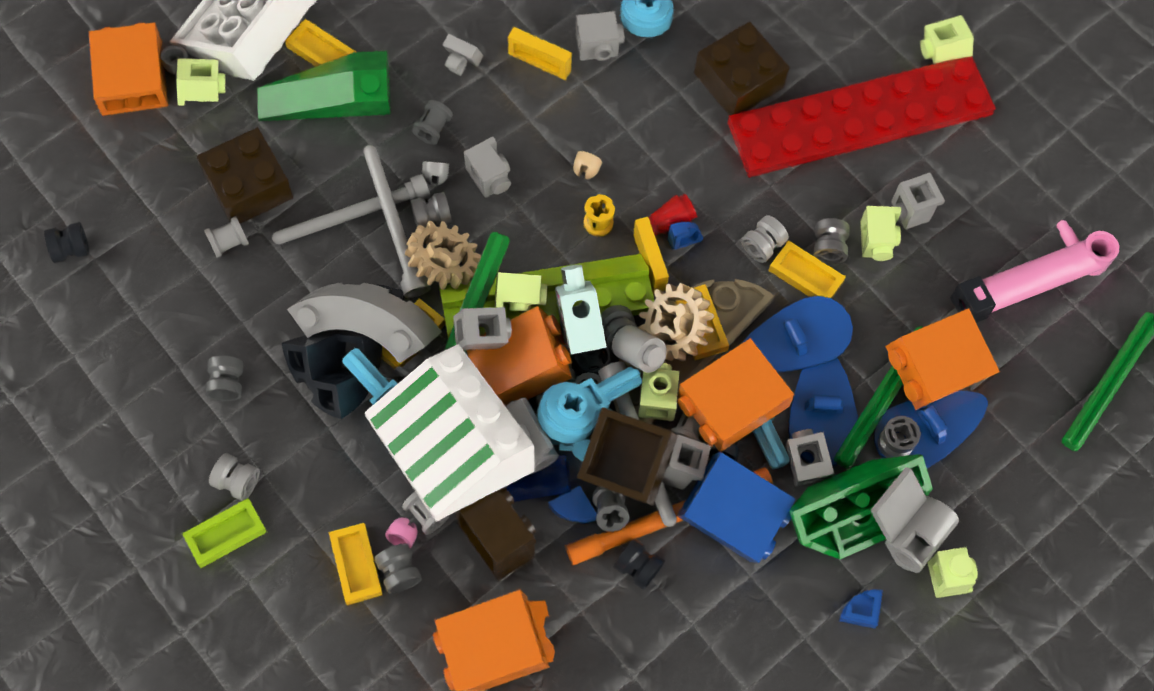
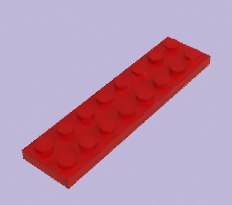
M970 56L730 115L727 123L748 178L991 116L996 108L974 59Z

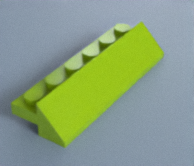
M641 254L573 264L582 265L584 280L590 281L596 289L600 314L611 306L622 305L628 307L633 316L639 315L640 312H648L649 307L645 304L646 299L654 301L649 279L650 269ZM566 266L517 273L541 275V284H547L546 305L537 306L548 316L554 315L561 327L555 287L563 285L561 268ZM497 277L484 308L495 307ZM471 281L467 285L461 283L458 289H454L450 284L445 289H441L439 286L448 338L454 325L453 316L459 312ZM582 300L576 301L573 306H578ZM503 303L506 318L510 320L527 312L509 310L510 304ZM531 305V309H533V308H535V307H537V306H536V305ZM479 326V335H482L486 331L483 327Z

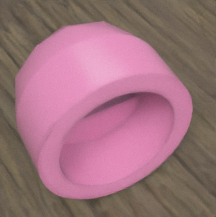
M398 518L389 526L385 537L393 545L408 544L411 549L417 538V526L415 523L409 524L408 518Z

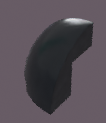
M349 330L320 332L309 338L305 335L281 343L285 360L296 383L304 382L313 393L311 402L316 407L340 419L353 412L369 393L343 364V358L351 350L358 348L379 370L382 357L381 344L363 334Z

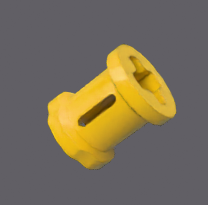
M598 194L592 196L585 203L584 228L592 236H605L613 228L615 206L612 199L606 195Z

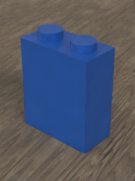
M720 452L713 454L706 465L703 479L701 481L697 480L677 517L749 562L759 563L761 559L766 560L772 553L776 545V541L773 538L780 527L784 528L791 520L789 510L796 499Z

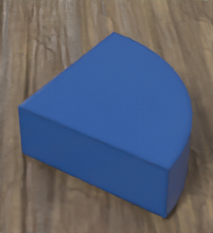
M680 222L670 225L668 242L672 250L703 240L699 226L693 222Z
M581 486L548 502L551 511L560 518L582 524L596 520V512Z
M867 590L854 596L844 606L839 621L875 629L878 626L883 590Z

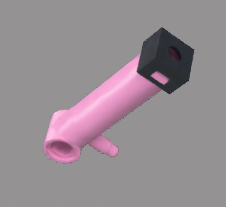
M1062 220L1057 223V228L1067 247L985 279L978 276L958 284L950 299L958 313L969 308L977 323L987 319L992 312L1084 276L1102 274L1118 255L1119 243L1112 234L1105 231L1093 232L1086 240L1080 242L1072 227L1068 225L1067 221ZM1093 251L1098 252L1101 256L1096 255Z

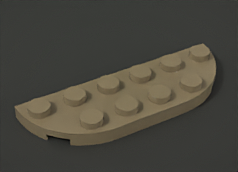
M713 279L691 287L694 288L706 284L729 346L774 299V295L766 289L739 279H735V282H714ZM675 340L665 341V343L668 345L677 344ZM686 352L685 361L674 358L673 361L665 359L663 363L670 364L674 371H680L679 393V387L682 382L713 363L722 353L694 360L693 355ZM625 362L627 368L633 367L634 369H638L632 366L631 364ZM638 369L640 372V377L642 379L643 371ZM641 385L629 391L637 416ZM654 385V387L658 390H663L666 388L664 386ZM616 399L612 400L614 411L621 413ZM638 417L639 420L652 425L657 420Z

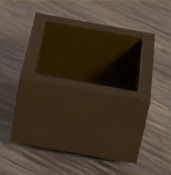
M749 21L697 53L694 74L730 116L746 112L782 90L785 86L790 67Z
M258 127L196 155L202 172L229 222H231V218L236 216L239 224L293 199L288 179Z
M602 407L577 478L653 506L678 436L667 429Z
M506 487L455 512L457 524L498 582L535 557L534 544L536 540L533 535L536 533V530L525 514L519 517L512 507L515 501Z

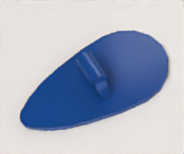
M813 296L803 298L785 307L752 331L742 343L751 338L777 373L788 372L827 363L842 355L851 342L853 326L850 315L841 304L828 297Z
M838 358L814 367L802 369L791 405L788 428L790 439H792V433L805 429H813L814 434L823 432L832 466H837L838 464L835 463L834 457L858 420L852 389L847 374ZM803 452L801 454L803 460L809 464L813 462L814 458L811 453Z
M957 391L915 410L910 400L891 407L885 412L874 430V444L881 458H886L878 447L879 435L884 430L885 425L896 416H906L917 423L921 434L918 444L910 455H922L928 469L949 455L976 429L988 406L987 398L977 392Z

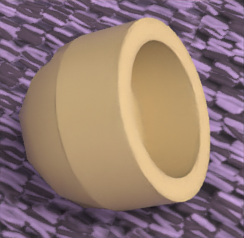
M579 151L573 164L574 172L578 177L581 176L582 172H585V179L593 178L599 172L602 160L591 153Z

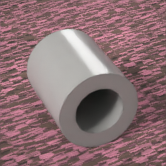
M627 325L619 329L612 341V350L616 357L646 373L659 369L666 358L667 349L665 343L661 339L633 325Z

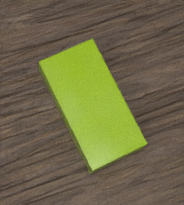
M247 498L182 533L197 564L200 568H203L267 533L250 499Z

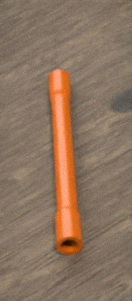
M766 467L753 471L773 484L772 477ZM686 500L672 505L677 518L676 523L683 521L677 517V514ZM659 511L628 522L624 528L618 531L592 534L565 545V549L572 566L602 555L609 549L668 526L663 524Z

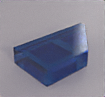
M559 456L548 467L528 474L511 483L507 490L514 501L571 492L569 460L567 456Z

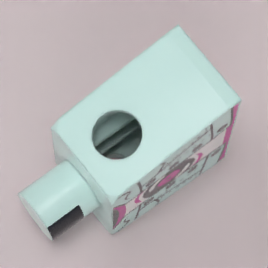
M570 265L561 268L563 285L555 287L562 336L569 352L576 354L607 348L596 289L590 281L584 280L582 265ZM582 300L578 306H573L576 301Z

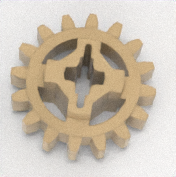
M428 221L426 227L419 225L415 233L412 232L405 251V256L411 257L408 266L419 269L416 276L418 278L424 275L428 277L427 284L430 286L434 281L439 282L441 289H445L448 283L454 289H458L461 283L467 285L471 278H473L481 255L475 253L478 246L476 243H468L467 239L470 236L468 233L460 235L458 233V226L455 225L452 229H448L444 221H441L439 227H436L432 221Z
M681 283L678 287L666 284V293L656 289L654 291L656 299L654 301L645 300V304L649 309L648 312H640L639 316L646 320L645 324L638 328L661 339L664 343L666 340H675L677 342L674 345L665 343L667 349L666 360L673 361L675 358L685 361L686 352L693 356L698 355L696 346L698 344L706 346L708 342L703 336L705 333L713 332V328L707 326V321L713 319L714 314L705 311L711 303L701 298L702 292ZM685 300L688 303L676 305L675 301Z

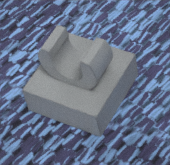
M450 34L447 35L443 43V47L450 54L445 64L449 71L461 76L467 62L478 67L483 54L477 47Z

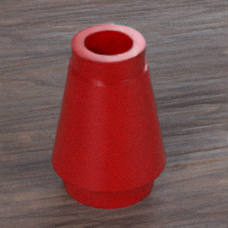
M683 194L679 197L674 195L648 218L656 236L669 232L671 224L691 222V220L697 218V213L688 196Z

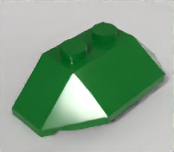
M916 454L873 459L807 487L789 510L800 544L834 558L843 559L886 540L870 510L905 467L912 469L924 494L927 496L930 494L933 488L923 456Z

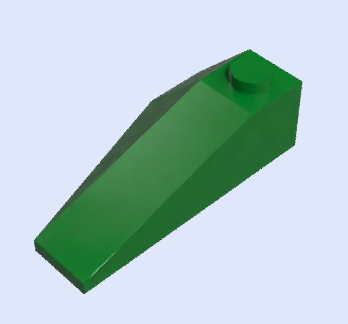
M388 51L354 52L258 87V120L275 121L391 115Z

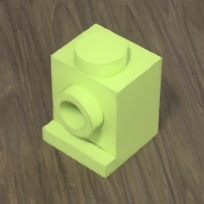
M960 15L925 25L924 40L920 42L921 51L924 58H932L934 64L970 57L973 55L974 36L964 18Z
M178 58V106H185V101L218 102V93H225V73H219L218 60Z
M866 207L861 219L862 257L873 258L877 261H887L893 258V249L895 246H899L901 239L900 226H895L901 215V207Z
M498 272L495 307H503V303L510 304L509 310L529 311L531 310V305H546L547 284H541V275Z
M663 363L654 372H643L638 417L674 421L680 371H674L670 364ZM654 385L664 386L666 388L663 390H658L654 387Z
M967 547L938 551L927 562L936 598L973 592L972 586L976 584L975 580L977 579L978 572L974 559L968 555Z

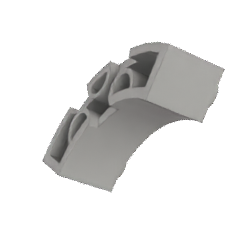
M343 283L327 285L309 293L287 309L307 338L327 330L354 331L381 344L399 363L426 347L442 332L435 322L410 300L405 302L390 294L389 289L368 283L360 285Z

